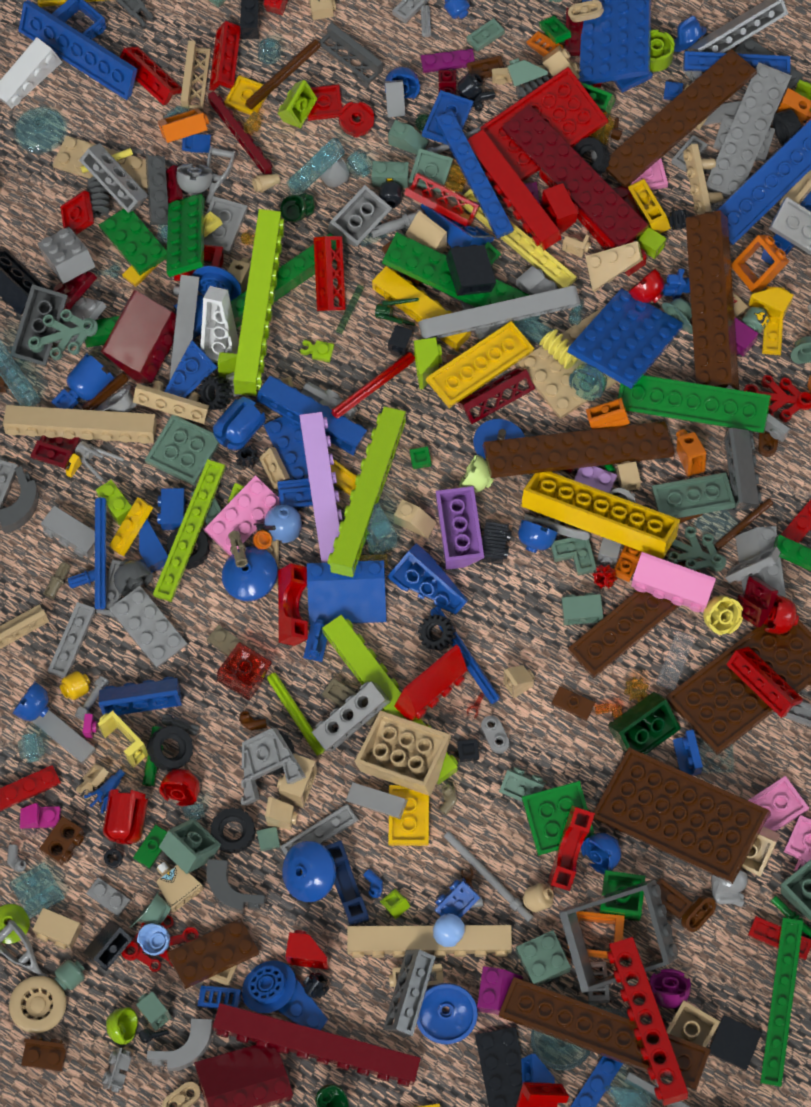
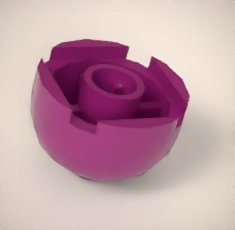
M662 969L661 973L657 975L653 973L650 978L649 984L656 1003L660 1007L674 1009L680 1007L683 1000H688L691 992V980L689 977L688 979L684 977L683 972L675 969Z

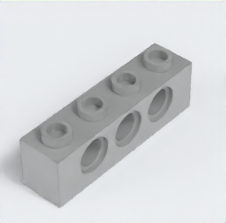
M100 143L88 148L79 159L128 213L140 207L149 196Z
M367 682L360 687V691L356 695L349 696L341 708L334 709L327 720L320 721L312 733L325 751L332 752L391 701L377 683ZM367 698L368 705L363 708L362 701ZM353 711V718L348 720V712ZM337 723L339 726L338 731L333 733L332 727Z

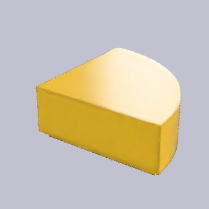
M72 454L69 459L71 465L69 469H66V475L70 478L73 477L82 464L80 457L76 454Z

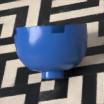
M397 67L386 76L385 81L403 80L404 94L408 93L404 98H412L413 100L419 94L420 83L418 76L410 68Z
M526 520L521 521L518 530L520 542L526 545V550L534 553L537 550L544 551L549 549L553 545L558 533Z
M34 681L14 709L13 714L25 721L36 720L39 716L43 718L49 710V707H47L49 702L47 691Z
M595 833L584 840L581 846L583 857L587 855L594 862V864L590 865L601 874H604L605 870L612 871L619 864L621 849L618 840L611 835Z

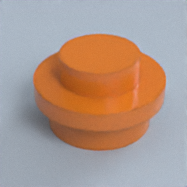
M261 530L255 533L253 543L258 549H267L271 546L272 537L267 531Z

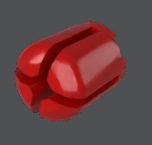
M119 789L110 790L103 825L104 836L112 842L124 845L140 841L143 835L149 798L145 799L146 794L131 790L130 793H118Z

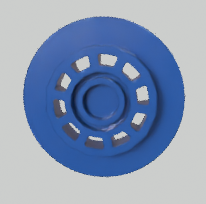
M204 266L196 269L192 276L199 277L198 291L204 296L210 286L228 290L230 301L241 294L239 281L233 274L223 268Z
M267 961L259 964L244 980L242 986L244 1003L249 1009L257 1013H272L281 1009L294 994L296 988L295 974L289 965L281 961Z

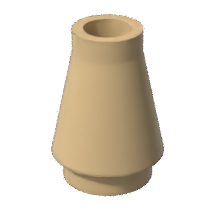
M277 173L256 175L255 178H252L253 188L256 192L260 191L262 193L276 184H280V178Z

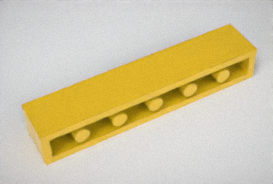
M387 266L372 280V289L388 301L419 298V301L395 304L396 307L416 322L453 313L445 310L438 301L430 299L423 290H418L411 281L403 279L396 270L390 269ZM471 331L439 339L455 351H458L471 337Z

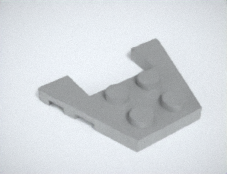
M271 728L242 742L244 779L241 780V788H244V798H241V805L247 806L260 800L255 780L281 767L284 769L287 784H293L306 778L277 728Z

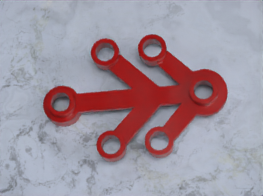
M765 375L762 378L761 385L765 388H770L774 393L759 391L753 384H748L743 389V391L771 395V401H776L769 406L771 416L786 403L794 404L788 410H782L779 418L783 422H788L792 415L800 409L809 410L811 408V394L808 392L801 393L792 384L791 380L786 377L781 379L779 386L770 375ZM783 390H788L793 396L787 395Z
M167 915L165 919H170L171 923L169 925H165L163 921L160 924L163 927H165L166 930L168 928H171L174 924L173 918L169 915ZM188 927L183 931V934L170 937L169 946L188 943L192 941L187 938L189 934H194V939L199 938V933L195 928ZM137 933L135 938L121 953L123 958L128 961L137 959L149 966L152 972L160 971V961L157 959L152 960L142 953L144 951L137 942ZM130 947L135 948L133 954L128 953ZM167 950L163 954L158 955L168 961L171 967H173L167 956ZM154 962L159 964L157 969L151 968Z

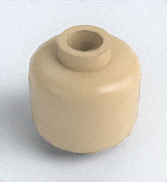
M544 883L528 887L523 896L524 905L535 913L548 909L553 904L554 892Z

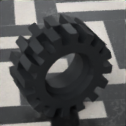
M223 376L205 377V380L201 381L203 385L198 387L201 389V391H198V394H201V397H198L199 400H202L201 403L209 405L208 410H222L226 408L227 404L231 402L228 399L232 398V395H229L232 389H229L231 385L227 383L228 380Z
M429 615L428 619L424 618L422 620L424 624L420 623L419 626L422 628L418 630V633L421 634L418 637L419 640H422V645H425L428 649L442 651L443 648H449V644H453L451 640L456 637L453 635L456 629L453 628L455 625L450 622L449 618L440 615ZM436 625L441 626L443 629V635L439 640H434L431 636V630Z

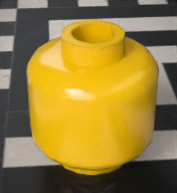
M74 671L61 680L60 690L65 698L76 700L88 693L90 680L86 674Z

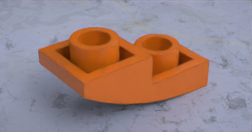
M624 546L620 558L614 567L616 577L630 582L642 552Z

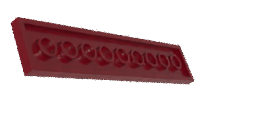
M530 105L502 126L503 131L556 185L564 184L565 188L571 193V200L617 247L631 243L649 228L648 224Z

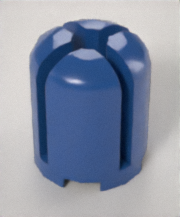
M246 397L235 399L214 423L213 434L216 440L225 448L233 451L242 449L265 423L264 412L261 414L254 406L256 403Z

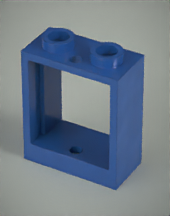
M68 0L52 13L53 16L65 23L81 10L95 22L82 33L91 40L97 35L102 34L106 28L104 17L84 0Z

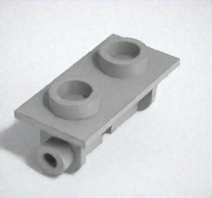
M116 1048L115 1051L111 1052L108 1063H110L109 1071L104 1073L102 1079L104 1090L110 1089V1087H112L111 1091L119 1093V1090H122L126 1075L119 1073L120 1069L128 1071L132 1059L130 1056L131 1052L123 1050V1053H121L122 1048Z

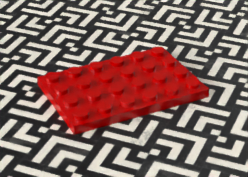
M567 67L481 126L480 129L485 131L523 182L539 171V167L503 131L502 126L525 107L530 105L571 147H574L581 139H585L599 130L609 121L571 69Z

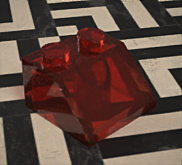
M239 642L218 669L217 681L250 701L261 686L272 661Z

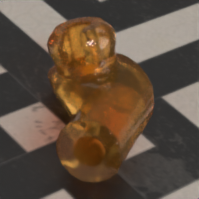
M604 703L594 705L596 715L612 712V716L618 718L623 714L621 711L622 707L619 704Z

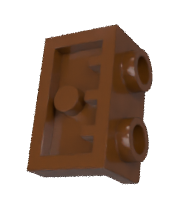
M30 1036V1039L24 1038L25 1048L21 1066L63 1072L67 1046L63 1044L62 1040L51 1039L48 1042L42 1041L43 1038L37 1036Z

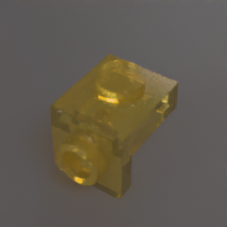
M452 164L445 187L455 192H463L467 180L459 165Z

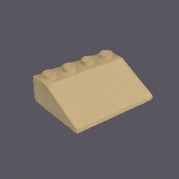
M380 711L355 763L363 773L431 796L440 776L451 735Z

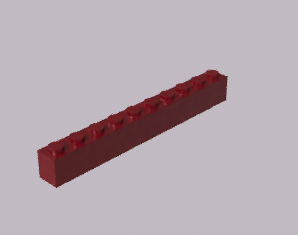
M219 1003L213 1024V1031L220 1037L228 1038V1035L234 1036L237 1041L242 1043H248L249 1040L256 1042V1046L268 1049V1046L277 1048L276 1051L279 1053L288 1054V1052L296 1053V1057L308 1060L309 1057L315 1058L317 1063L323 1065L333 1063L337 1064L336 1067L342 1070L355 1069L357 1070L356 1073L369 1076V1073L377 1075V1079L382 1081L396 1080L398 1085L409 1087L410 1084L414 1085L421 1059L413 1055Z

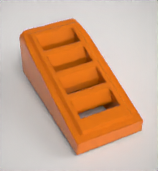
M539 31L526 42L543 57L559 45L564 49L563 45L560 43L555 44L548 36Z

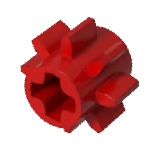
M609 564L605 567L603 565L596 568L597 571L592 573L594 583L600 586V589L605 586L609 589L614 585L613 582L618 580L616 570L611 568Z

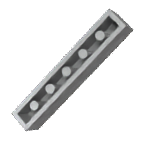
M765 0L698 40L688 50L693 52L725 53L786 16L788 11L784 0Z

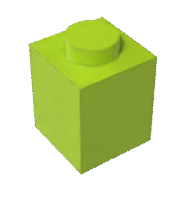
M650 227L637 237L640 248L654 259H656L666 245L667 238Z

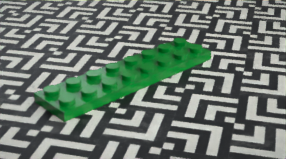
M396 232L382 261V264L473 307H481L529 296V294L495 279L496 284L492 292L457 296L446 261V255Z
M645 375L640 378L632 389L621 383L618 399L622 398L626 411L737 428L758 433H765L771 395Z

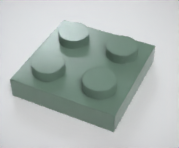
M419 148L408 183L412 185L416 173L419 172L446 186L454 159ZM419 179L417 186L427 189L425 181ZM438 188L432 189V191L441 193V190Z

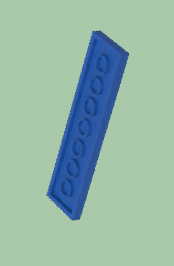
M30 0L23 3L18 30L20 33L33 41L39 38L59 58L125 100H128L132 95L137 68Z
M811 119L715 210H721L728 218L729 243L731 245H734L811 170Z

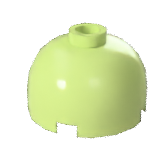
M478 454L474 456L466 469L465 479L462 477L459 487L474 486V492L478 493L485 487L489 488L494 478H490L487 462L483 457Z

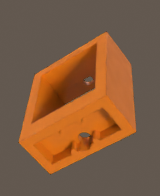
M196 108L158 120V125L163 139L166 143L207 131L209 121L207 115Z
M758 235L734 260L731 268L751 292H761L790 261L786 258V253L775 245V240L770 235ZM762 245L775 262L758 279L745 262Z
M584 911L576 912L578 921L615 924L613 943L623 940L624 916ZM587 949L589 957L608 959L607 952L609 951Z

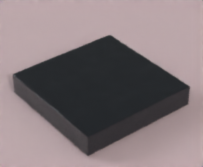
M723 1015L709 1048L711 1049L710 1055L747 1071L762 1032Z

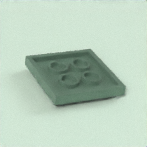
M172 415L147 455L145 462L195 486L200 479L207 459L211 460L220 443L212 432Z

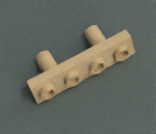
M691 144L683 151V159L686 162L696 215L712 212L710 203H721L723 195L721 192L708 193L703 170L715 168V159H701L698 144Z
M155 381L152 388L137 384L133 403L205 424L209 405L198 402V397H200L198 393L191 392L188 399L163 392L164 384L161 381Z

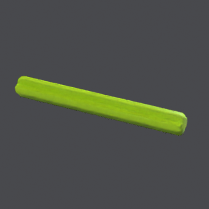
M275 672L268 675V682L315 754L317 756L325 752V749L313 735L312 727Z

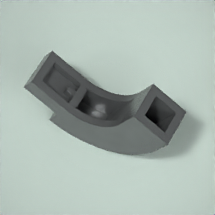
M22 466L14 468L21 488L20 496L14 504L0 510V524L5 534L25 525L32 518L38 506L39 493L35 480L31 481L28 471H23Z
M207 860L206 873L208 884L214 897L222 906L239 914H244L245 906H248L249 910L255 911L260 910V907L265 908L266 899L264 895L242 894L230 887L228 884V861Z

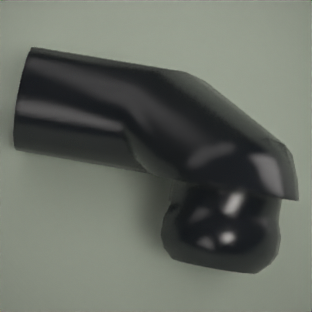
M493 90L480 92L473 100L475 111H481L484 108L482 103L485 100L494 99L495 92Z

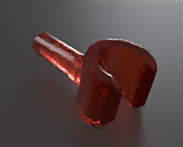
M479 694L474 705L467 709V715H469L470 710H476L474 719L478 717V708L484 694Z

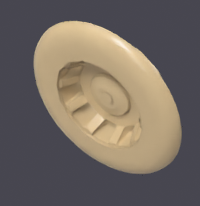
M32 976L23 980L15 987L9 1000V1012L13 1022L20 1029L29 1033H43L54 1028L62 1019L66 1009V996L62 987L55 980L46 976Z

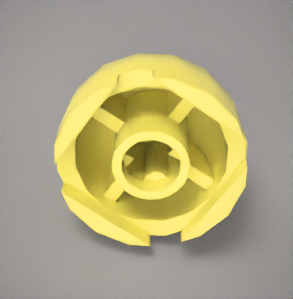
M716 596L709 600L706 608H704V622L710 630L718 635L731 634L742 623L743 617L741 615L743 608L738 601L729 596Z

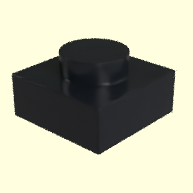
M477 739L457 741L459 762L479 760Z

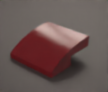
M42 435L40 441L37 440L30 458L66 469L70 463L69 459L72 454H75L76 447L81 439L79 437H74L73 439L61 437L48 438Z
M749 576L745 594L738 595L737 601L743 608L741 615L743 619L756 627H761L773 608L778 590L755 576Z

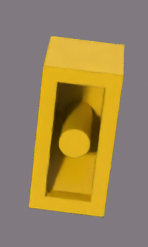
M775 287L752 294L748 306L762 307L767 311L768 315L782 321L792 303L794 295L786 289Z

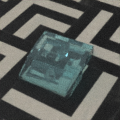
M45 862L10 882L29 919L41 913L43 908L47 909L65 898Z

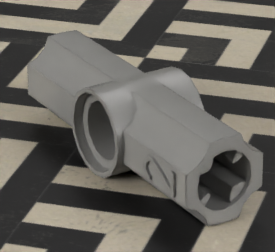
M310 382L304 385L301 392L306 396L312 397L316 402L328 406L331 410L344 401L336 392L329 389L324 390ZM354 406L344 416L348 420H352L357 407Z

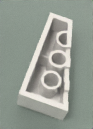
M36 38L0 80V100L11 109L17 106L29 92L62 63L61 59L48 45L39 38Z
M210 286L203 298L200 349L212 362L218 363L219 352L237 354L239 340L228 290Z

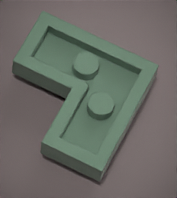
M567 538L554 541L551 546L554 562L573 558L578 576L596 572V564L589 539Z

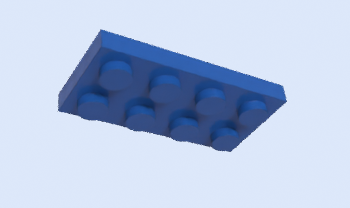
M284 416L263 424L273 447L276 448L290 476V480L309 478L301 426Z

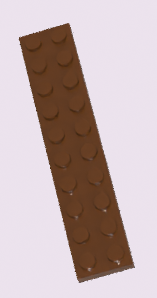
M731 49L610 154L609 166L606 168V171L624 188H627L757 74V70Z
M665 421L483 442V450L490 478L618 464L625 461L635 462L670 458L674 455Z
M513 978L499 1012L500 1018L648 1072L647 1068L650 1067L648 1060H643L640 1048H643L641 1040H636L633 1031L636 1028L634 1021L630 1022L627 1018L521 979ZM668 1034L686 1087L697 1091L711 1049ZM650 1037L647 1041L655 1044L659 1040L655 1037ZM659 1056L654 1061L661 1064L665 1062V1059ZM668 1076L663 1077L664 1079L672 1081V1078Z

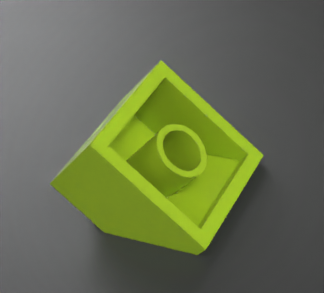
M302 80L293 85L278 111V115L283 122L298 128L302 127L317 101V97L307 81Z
M436 338L414 340V356L419 389L425 388L428 384L426 378L437 371L439 364L442 363L441 344H437Z

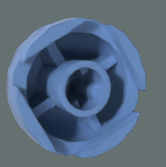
M285 504L276 505L267 512L264 519L266 526H276V530L267 531L273 541L277 539L282 540V543L294 541L300 535L302 528L301 516L292 506Z

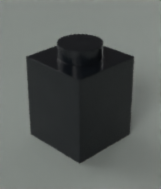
M396 325L388 342V351L395 356L407 354L413 340V330Z

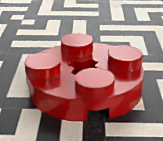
M349 102L342 107L339 125L345 133L358 138L368 134L373 128L374 113L369 105L363 102ZM353 116L356 118L359 116L360 122L353 121Z

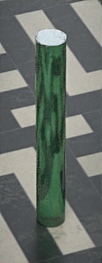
M357 285L338 324L337 333H343L364 290L363 286Z

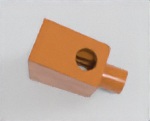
M788 88L782 97L776 113L791 109L795 112L802 125L804 120L808 121L811 119V111H809L811 100Z
M685 429L676 433V451L687 477L705 472L706 451L695 432L687 433Z

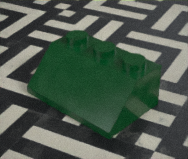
M656 692L651 693L608 724L614 739L625 752H627L628 748H631L645 755L681 729L667 700Z

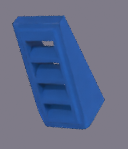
M201 986L197 1006L218 1009L223 993L226 994L225 1005L239 1008L242 991L241 989ZM206 991H210L208 1002H204ZM214 992L218 993L216 1003H212ZM230 995H233L232 1005L228 1004Z

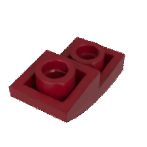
M438 70L439 92L442 90L456 95V70Z

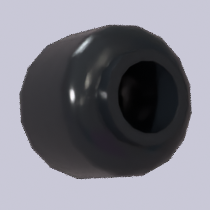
M476 73L466 74L457 84L458 94L469 100L475 99L484 88L482 78Z
M394 181L383 183L379 188V197L394 209L402 202V187Z

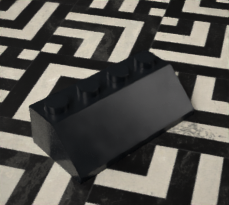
M6 248L0 249V296L16 313L22 315L32 284L42 288L46 287Z

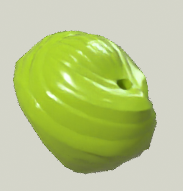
M130 1007L117 1008L109 1014L106 1020V1029L108 1036L114 1042L128 1044L132 1041L138 1023L136 1012Z

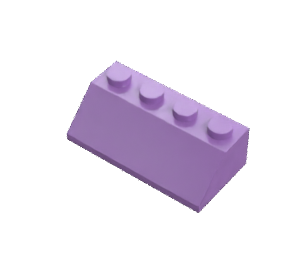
M474 486L436 491V505L446 570L464 568L483 559L484 552Z

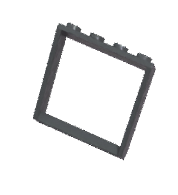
M656 879L569 906L559 912L581 992H588L615 983L616 980L613 974L595 981L576 914L578 911L643 890L662 955L661 959L643 964L645 972L669 965L678 958V949L672 939V928L666 918L667 910L665 905L662 904L660 897L661 889L656 883Z

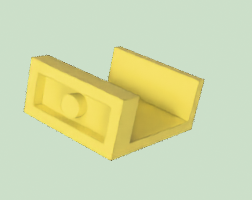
M114 711L109 714L106 713L100 718L98 726L105 738L118 728L132 743L124 753L128 763L133 768L147 757L148 753L144 743Z

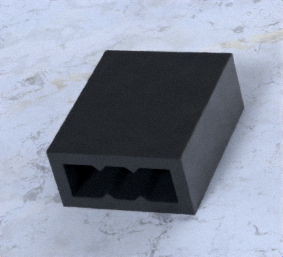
M474 244L467 247L455 246L450 248L446 261L457 296L492 292L496 280L485 245Z

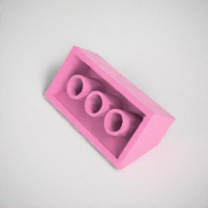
M642 552L631 587H634L639 592L651 593L658 599L665 598L670 600L675 605L687 606L694 612H703L710 600L716 578Z

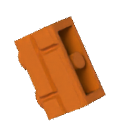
M622 398L586 409L588 421L592 429L619 427L630 424Z

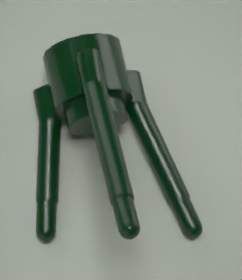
M419 298L394 301L383 300L382 304H377L375 317L399 324L415 326L414 322L394 317L393 308L390 305L419 301Z

